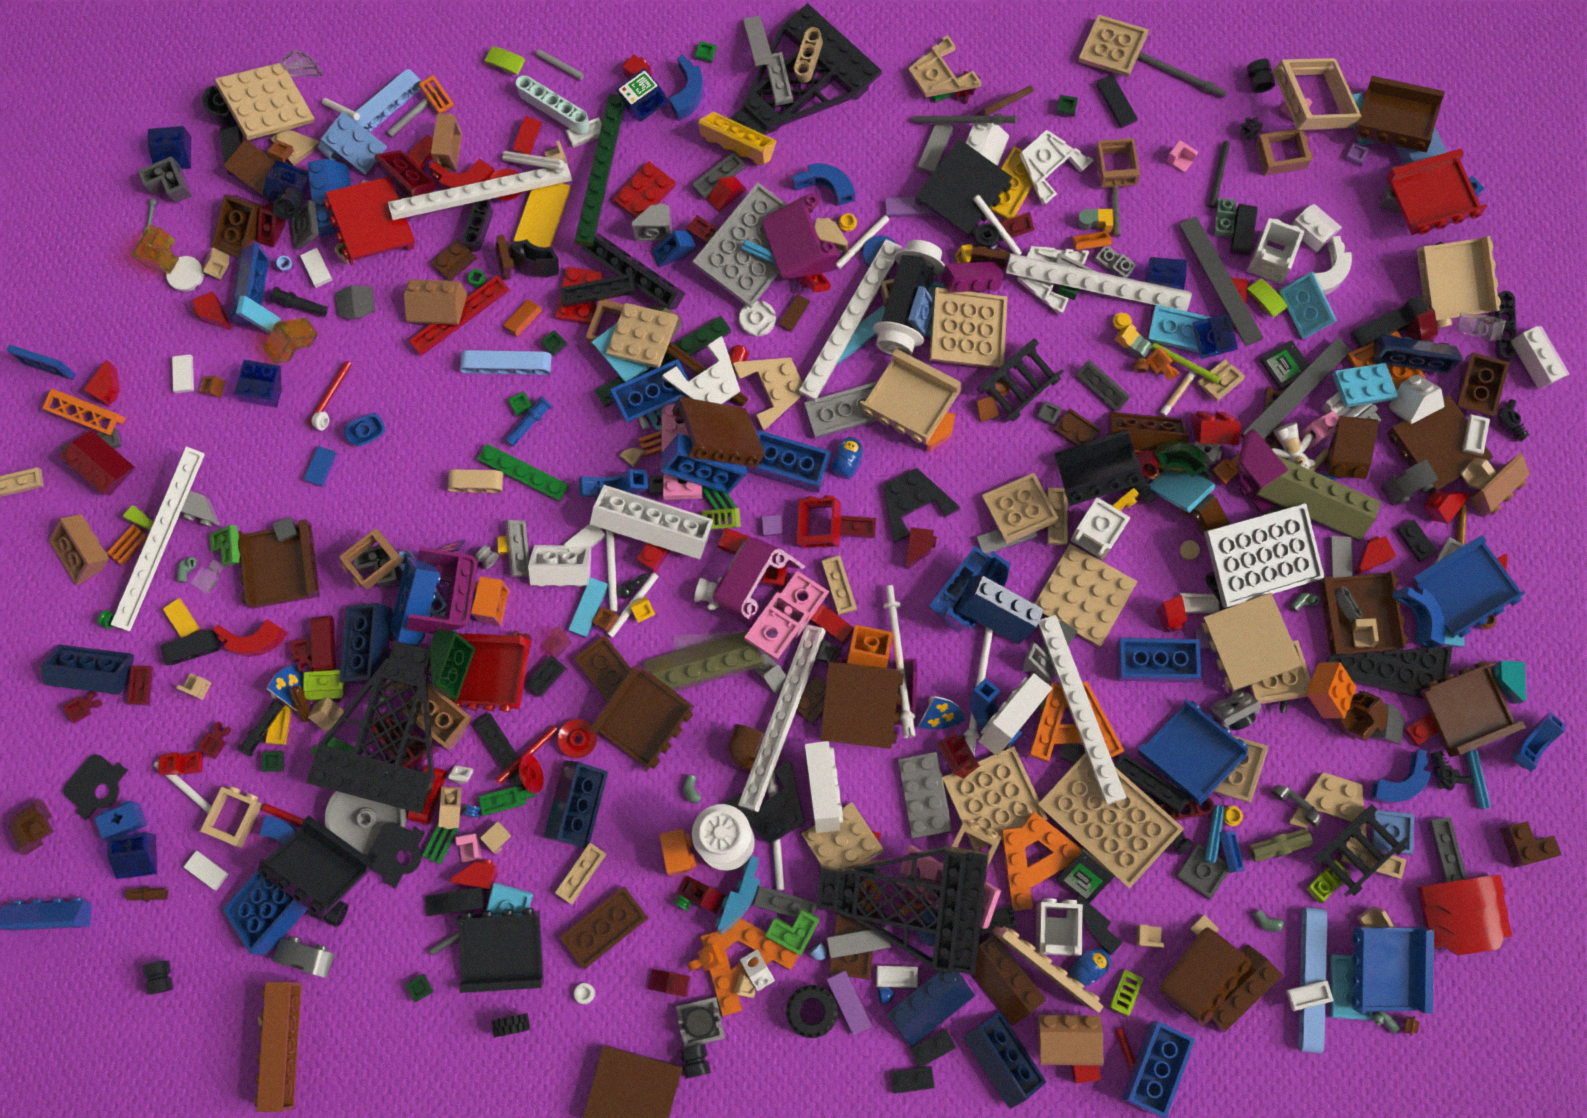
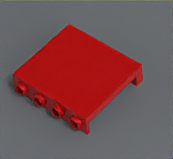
M1462 148L1393 168L1386 177L1411 235L1418 233L1423 235L1431 229L1437 228L1439 230L1448 224H1459L1468 218L1476 219L1482 216L1483 211L1488 207L1487 204L1480 205L1460 161L1464 156Z
M390 176L326 192V199L323 200L324 206L331 213V224L333 227L336 226L338 231L336 233L339 244H343L344 249H342L345 260H349L350 265H353L354 260L406 247L407 251L414 249L415 239L406 217L396 220L392 219L388 202L399 200Z
M458 633L476 649L458 700L451 701L461 709L462 706L470 710H478L479 707H483V710L495 711V708H500L499 710L503 712L520 709L531 640L519 635Z

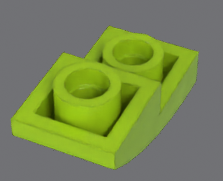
M492 46L484 61L488 65L501 68L504 72L518 75L525 59L510 51Z
M1262 278L1247 288V293L1260 303V308L1272 318L1287 308L1285 301Z
M1334 860L1348 876L1351 875L1337 860ZM1327 867L1312 881L1306 890L1321 904L1343 882Z

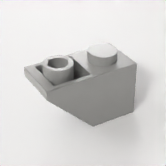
M189 491L180 512L183 514L182 517L189 521L199 520L200 524L211 527V525L219 527L220 522L211 501L202 494Z

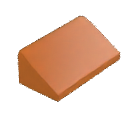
M528 299L503 326L518 337L542 310L539 305Z

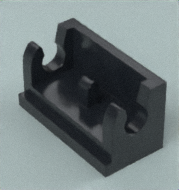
M1008 906L994 910L989 927L985 929L980 928V935L991 933L995 926L1001 928L1003 926L1007 928L1017 926L1018 922L1014 917V909Z

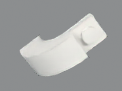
M1340 236L1332 237L1328 243L1332 263L1331 269L1327 272L1315 273L1324 295L1330 294L1339 287L1351 267L1352 254L1351 252L1344 253L1345 245L1341 242Z

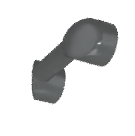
M1282 785L1273 787L1271 793L1277 799L1284 801L1289 797L1307 811L1304 819L1310 825L1317 827L1321 823L1316 808L1296 794L1291 788Z

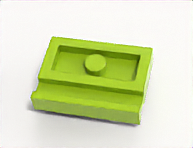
M340 670L304 672L303 691L305 698L309 701H320L326 697L331 700L344 699L345 683L339 682Z

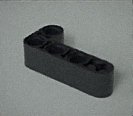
M1417 295L1408 300L1401 308L1356 328L1350 334L1357 346L1361 348L1376 341L1380 335L1391 334L1395 331L1399 333L1405 330L1417 315L1430 309L1422 296Z

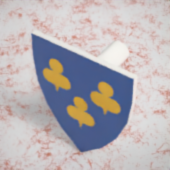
M291 665L281 669L274 675L267 690L271 692L273 699L279 698L298 711L293 706L294 700L290 689L293 686L299 685L303 691L304 674L300 673L298 665Z
M934 696L928 699L930 705L918 727L934 730L945 729L955 726L966 719L961 708L953 701Z

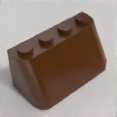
M1207 927L1200 932L1163 980L1160 986V993L1172 1007L1203 1027L1205 1023L1211 1020L1218 1006L1224 1003L1228 993L1236 987L1240 977L1249 970L1252 962L1221 935Z

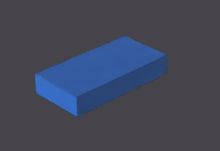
M318 446L304 480L323 487L337 452Z
M1227 831L1220 833L1229 873L1245 871L1236 832Z

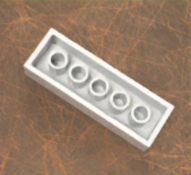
M606 485L603 486L596 500L590 520V525L597 526L598 528L697 559H701L713 524V519Z

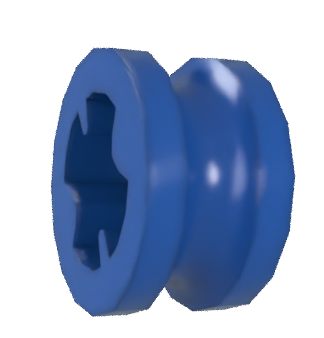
M463 805L465 809L462 812L463 816L480 817L478 811L481 810L480 807Z

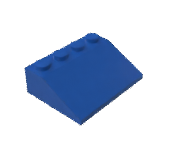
M256 871L222 910L250 954L268 955L280 938L284 937L308 908L302 903L296 902L291 895L278 889L273 882L263 878Z

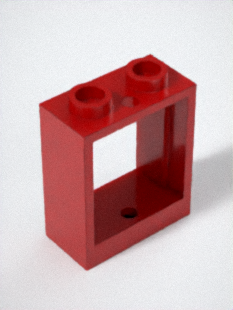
M825 495L824 498L807 496L806 499H799L797 544L802 548L839 547L841 502L835 496ZM832 508L831 535L808 536L810 509Z

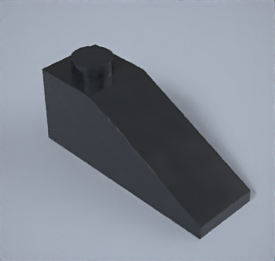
M484 888L465 889L425 896L427 917L487 909L486 889Z

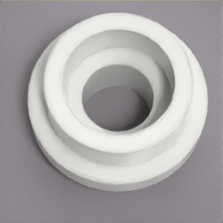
M326 412L314 414L312 425L317 430L322 431L329 425V418Z

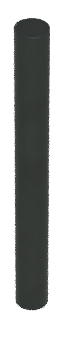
M1223 141L1209 200V208L1216 207L1230 146L1229 141Z

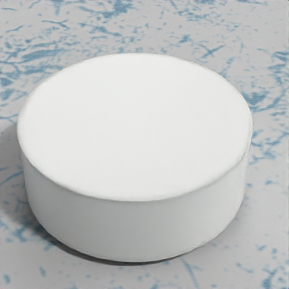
M588 983L579 984L574 990L575 1000L580 1004L590 1003L595 997L593 986Z

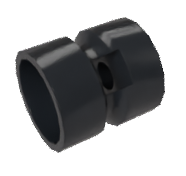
M1258 59L1247 66L1248 76L1251 79L1250 83L1254 93H1264L1275 87L1276 83L1273 73H1271L1272 68L1268 59Z
M288 186L283 188L273 204L275 214L284 220L293 219L303 204L302 193L294 187Z
M989 223L980 225L975 232L973 247L984 246L987 249L995 250L999 238V231L996 226Z
M340 900L323 918L313 914L311 911L310 917L319 921L325 919L327 924L338 928L347 914L349 904Z
M170 960L142 966L143 976L148 978V981L145 982L146 995L158 994L174 989L172 977L168 976L171 972Z
M706 1044L679 1049L682 1061L686 1062V1065L683 1067L685 1079L711 1073L710 1063L705 1060L707 1056Z

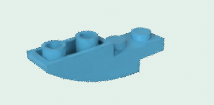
M751 856L750 861L744 864L742 872L745 875L743 880H739L736 891L739 893L731 891L729 897L725 896L722 908H724L723 915L718 916L715 925L718 928L719 935L729 931L743 917L752 904L760 886V879L754 877L759 864V858Z

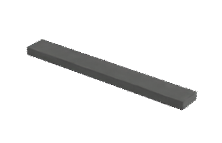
M1197 216L1180 223V229L1245 347L1262 340L1263 335Z
M1337 337L1240 436L1244 439L1245 433L1254 429L1264 439L1351 350Z

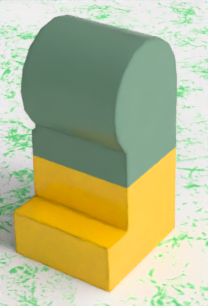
M1113 209L1082 210L1077 220V226L1081 230L1103 228V231L1111 233L1113 228Z
M1134 325L1124 326L1114 340L1136 358H1145L1152 348L1151 343L1136 331L1137 328Z

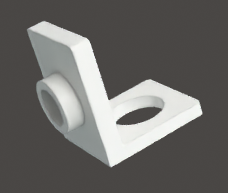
M758 950L740 959L757 991L775 981ZM752 958L759 960L755 967L748 966V962Z

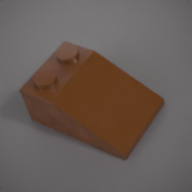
M224 194L211 247L240 257L242 250L252 245L257 236L259 208L264 205L238 195Z
M1473 352L1465 357L1460 375L1457 406L1495 417L1510 362Z
M1339 416L1325 459L1328 476L1367 478L1372 463L1379 423L1378 419Z

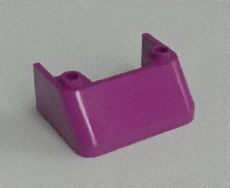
M1251 429L1245 433L1238 459L1239 490L1245 497L1248 496L1262 514H1265L1277 504L1257 496L1259 486L1264 488L1286 473L1288 468L1254 429Z
M748 537L742 542L715 588L713 601L749 628H752L757 621L755 617L759 611V606L751 596L768 566L771 565L774 568L787 566L788 568L803 569L805 566L784 550L758 538Z
M420 547L418 560L436 566L440 574V581L450 583L445 616L434 615L426 617L409 614L406 630L435 634L436 630L453 631L464 628L470 619L478 564L476 558L468 554Z

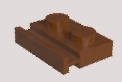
M497 235L495 250L502 280H510L511 269L514 268L513 258H509L508 254L510 252V245L508 241H505L504 235Z
M457 239L432 260L431 263L448 281H452L477 258Z
M984 246L973 247L970 263L995 262L999 268L1006 269L1010 252H1006L1003 249L991 250Z
M1069 408L1054 428L1055 433L1074 446L1093 441L1101 430L1071 408Z
M817 675L804 689L796 710L811 724L824 711L826 683Z

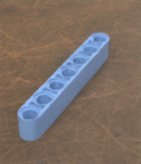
M410 69L403 71L356 111L359 113L360 118L355 121L368 132H371L420 90L418 84L422 80ZM322 141L319 143L318 149L329 160L336 161L341 157Z
M1303 908L1300 987L1326 980V909ZM1325 1003L1299 1010V1050L1301 1052L1322 1054L1325 1037Z

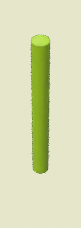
M1157 343L1153 344L1152 350L1155 351L1161 347L1174 362L1216 384L1220 381L1221 377Z

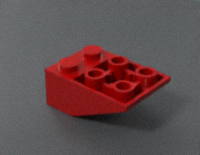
M1198 410L1197 414L1191 413L1197 442L1203 444L1239 445L1241 422L1235 419L1234 416L1223 411H1216L1215 414L1208 413V411Z

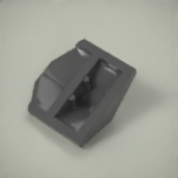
M351 285L336 292L339 317L352 320L375 312L372 287Z
M1385 703L1388 710L1386 726L1382 732L1375 730L1369 738L1401 745L1405 718L1394 705Z

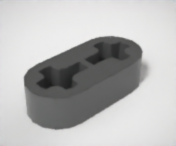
M1345 586L1334 590L1335 599L1347 619L1352 623L1356 619H1361L1363 617L1362 611L1350 591Z

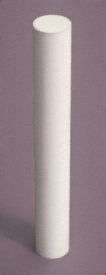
M327 98L322 100L323 105L340 113L343 111L354 120L360 118L359 113Z

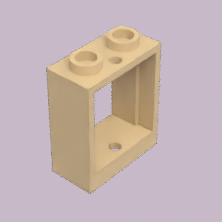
M229 786L228 789L221 787L200 831L242 848L263 803L258 802L259 797L247 793L246 796L239 794L241 790ZM228 795L250 804L235 836L213 827Z
M964 819L952 847H958L964 832H967L992 845L988 852L989 865L999 845L1001 836L993 829L981 827L974 820L968 821Z

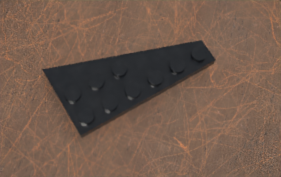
M1453 646L1330 655L1327 657V662H1340L1353 683L1423 699L1420 690L1427 688V683L1435 680L1440 683L1443 681L1442 677L1449 674Z

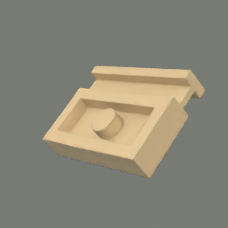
M1226 358L1210 371L1221 377L1218 384L1205 377H1202L1197 384L1216 402L1245 378L1236 367L1227 362Z

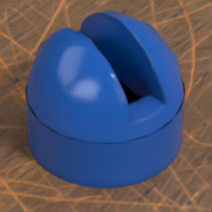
M888 987L878 988V997L881 1005L888 1004L893 1000V991Z

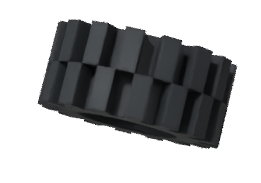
M528 1013L491 1021L494 1038L531 1030Z

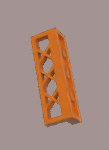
M52 388L42 408L108 435L112 434L116 423L123 425L126 419L117 413ZM56 398L61 406L52 409L50 406L53 399ZM73 405L76 407L77 413L70 416L66 408ZM91 412L94 419L85 422L83 414ZM105 418L111 420L107 430L103 429L100 421Z

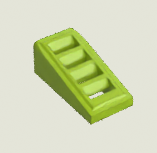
M131 506L123 515L131 523L149 531L154 522L135 506Z
M739 508L702 511V516L708 518L707 514H711V519H713L711 529L741 527ZM729 512L731 513V524H729L728 520ZM716 513H717V517H718V525H715V514H716ZM721 513H724L725 524H722Z
M1124 969L1108 1007L1125 1016H1129L1144 978ZM1126 977L1136 981V985L1125 981ZM1123 985H1126L1134 989L1133 992L1131 993L1123 989ZM1122 992L1130 996V999L1127 1000L1119 995ZM1120 1000L1126 1003V1008L1117 1004V1001Z

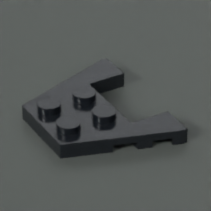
M918 468L883 486L894 543L910 536L902 517L936 501L944 517L960 510L959 505Z
M791 761L774 770L784 789L761 803L758 812L738 806L742 796L741 793L725 802L726 805L740 810L747 818L749 825L770 844L775 843L806 823Z

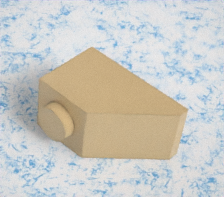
M817 218L815 230L820 238V244L831 242L839 252L846 253L848 251V242L837 224L828 218Z
M441 787L438 827L445 829L459 828L460 787Z

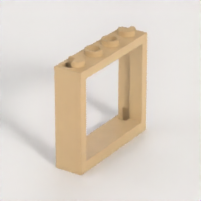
M1336 58L1281 60L1272 71L1297 130L1352 128L1361 118L1359 109ZM1295 75H1324L1341 114L1312 115Z

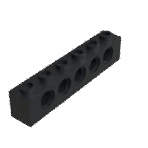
M596 233L593 247L582 246L581 248L619 276L632 274L635 287L667 309H677L685 295V292L599 233Z

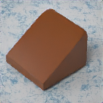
M203 376L199 394L221 397L226 381L217 376Z
M993 396L976 401L975 406L981 422L999 417L996 400Z

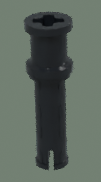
M275 287L271 293L270 300L273 303L284 304L287 308L296 307L321 317L327 315L328 306L300 298L294 292L288 293L279 287Z
M274 699L254 729L247 732L248 736L237 748L244 754L252 757L254 755L253 751L259 743L264 741V734L284 708V705Z

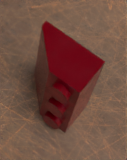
M401 150L375 154L374 158L380 169L387 177L390 176L399 189L404 191L409 197L434 192L437 184Z
M93 430L88 431L71 442L59 456L97 490L106 495H111L135 468L134 465Z

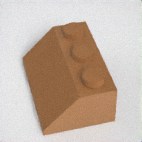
M409 279L404 293L406 321L408 323L459 325L467 292L460 281Z
M1519 453L1497 472L1493 479L1467 501L1483 517L1489 513L1494 515L1501 508L1499 504L1502 501L1506 503L1514 496L1512 492L1515 489L1520 490L1527 483L1525 479L1530 473L1524 456Z
M82 514L60 518L48 541L74 584L80 585L102 571L109 558Z
M428 682L432 738L444 748L451 750L464 735L471 716ZM422 701L416 724L425 731ZM406 708L401 710L402 713L409 717Z
M1038 1015L1036 1031L1040 1065L1103 1066L1101 1016Z

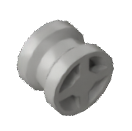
M485 545L478 551L475 558L477 562H482L483 566L489 569L496 563L499 554L492 552L491 548Z

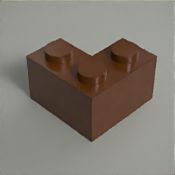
M1210 493L1189 513L1179 507L1177 508L1181 515H1187L1196 522L1198 531L1205 535L1204 531L1226 526L1230 523L1217 497Z
M1528 821L1500 828L1514 868L1562 855L1555 836L1535 840Z

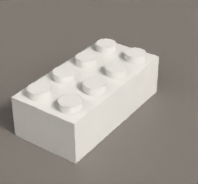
M1033 674L1029 679L1025 677L1018 688L1013 691L1008 700L1003 703L998 712L992 716L980 732L983 736L979 742L998 757L1049 694L1052 687L1036 674Z
M829 741L805 744L816 833L840 830V823H843V812L840 802L834 748L829 747Z

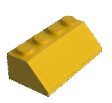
M711 112L699 119L700 135L705 137L707 141L716 142L726 150L737 152L741 157L753 159V162L759 165H764L771 160L776 140L716 112Z

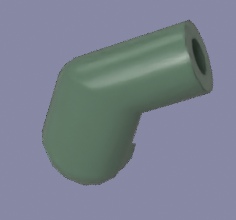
M187 557L179 563L177 582H187V573L197 565L196 558Z
M1301 593L1290 605V608L1298 612L1303 605H1318L1320 598L1313 593Z
M687 774L683 793L687 801L698 803L701 800V795L694 789L697 777Z
M1261 909L1253 914L1265 931L1279 932L1284 926V922L1280 918L1269 919Z
M1376 1011L1372 1017L1375 1024H1384L1393 1034L1400 1029V1026L1384 1011Z

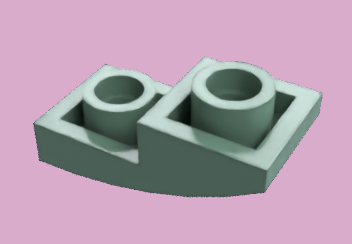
M1218 198L1214 236L1233 237L1236 200Z

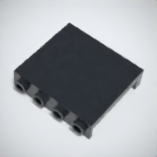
M959 139L916 194L915 202L919 205L925 204L966 234L965 238L968 239L970 235H975L981 221L985 222L987 219L973 198L979 194L989 209L992 206L996 207L1001 201V194L1003 192L1007 193L1011 188L1012 176Z
M1128 429L1054 453L1069 506L1145 482Z
M308 815L303 820L302 827L268 859H260L257 872L263 878L273 882L278 889L291 895L296 902H300L309 908L313 914L323 918L369 872L372 860Z
M524 908L520 912H514V909H504L502 913L485 910L481 914H473L472 911L462 912L455 919V923L458 922L462 979V982L459 984L460 993L542 988L544 984L540 910L534 911V908Z

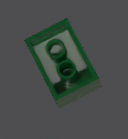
M436 630L430 645L432 685L451 700L457 701L476 648L455 631Z

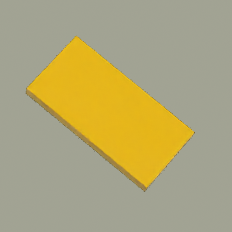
M1015 146L1001 167L1002 170L1012 176V186L1007 193L1003 192L1001 194L999 204L996 207L992 206L990 209L993 214L1003 219L1016 216L1033 187L1019 155L1023 150Z
M560 183L531 190L514 237V243L527 239L535 246L551 247L571 190L570 185Z

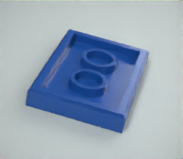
M10 344L7 348V352L23 365L70 380L74 379L76 375L60 360Z

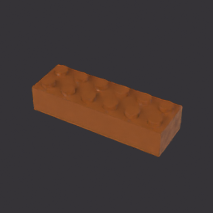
M266 982L265 987H263L262 998L264 999V1008L261 1009L260 1014L263 1026L259 1032L261 1051L258 1052L257 1057L260 1069L256 1076L258 1094H256L254 1101L257 1112L294 1110L302 982Z

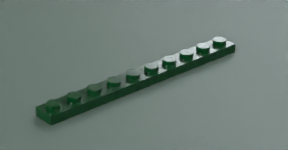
M609 94L574 240L576 245L594 246L627 99L622 95Z

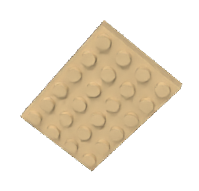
M1085 753L1042 799L1038 806L1130 889L1184 828L1116 767L1115 769L1126 799L1106 805L1088 756Z

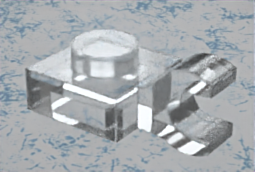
M213 560L207 570L204 568L200 569L191 584L209 595L219 581V578L215 575L220 573L224 566L220 562Z

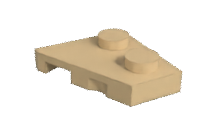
M292 130L278 132L270 138L273 143L279 140L293 146L294 152L287 158L293 166L318 149L319 145L318 140Z

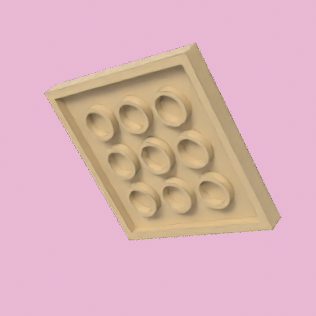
M282 62L215 78V85L246 140L314 123L315 118Z
M935 287L929 361L999 369L1004 364L1008 297L969 291L950 293L946 288Z
M1069 544L1035 605L1044 609L1042 615L1046 618L1056 615L1059 623L1061 620L1078 631L1076 635L1100 648L1138 581L1076 546Z
M1014 746L1002 751L998 757L993 755L979 761L980 767L964 779L953 773L943 777V783L961 823H963L964 819L968 821L974 820L985 829L995 830L1001 836L1000 840H1002V829L1021 827L1032 811L1036 812L1043 819L1048 820L1044 810L1038 806L1040 801ZM966 832L974 851L991 845Z

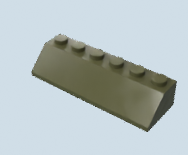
M1278 456L1288 468V471L1264 488L1259 486L1256 495L1284 508L1306 503L1311 520L1361 541L1375 521L1381 501Z
M748 630L644 660V668L677 692L763 667L765 662L762 651L744 640V637L749 632Z

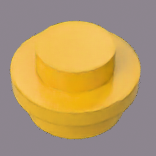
M850 213L842 215L839 219V227L843 231H852L857 226L855 216Z
M1118 313L1113 318V326L1119 331L1124 326L1132 323L1131 317L1126 313Z
M1236 806L1225 808L1223 821L1229 826L1240 824L1243 819L1241 810Z

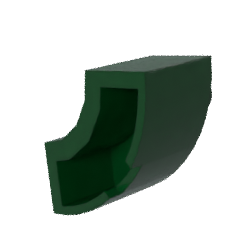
M1170 441L1157 445L1155 455L1165 470L1180 468L1193 477L1209 469L1210 458L1204 451L1193 444L1182 441Z

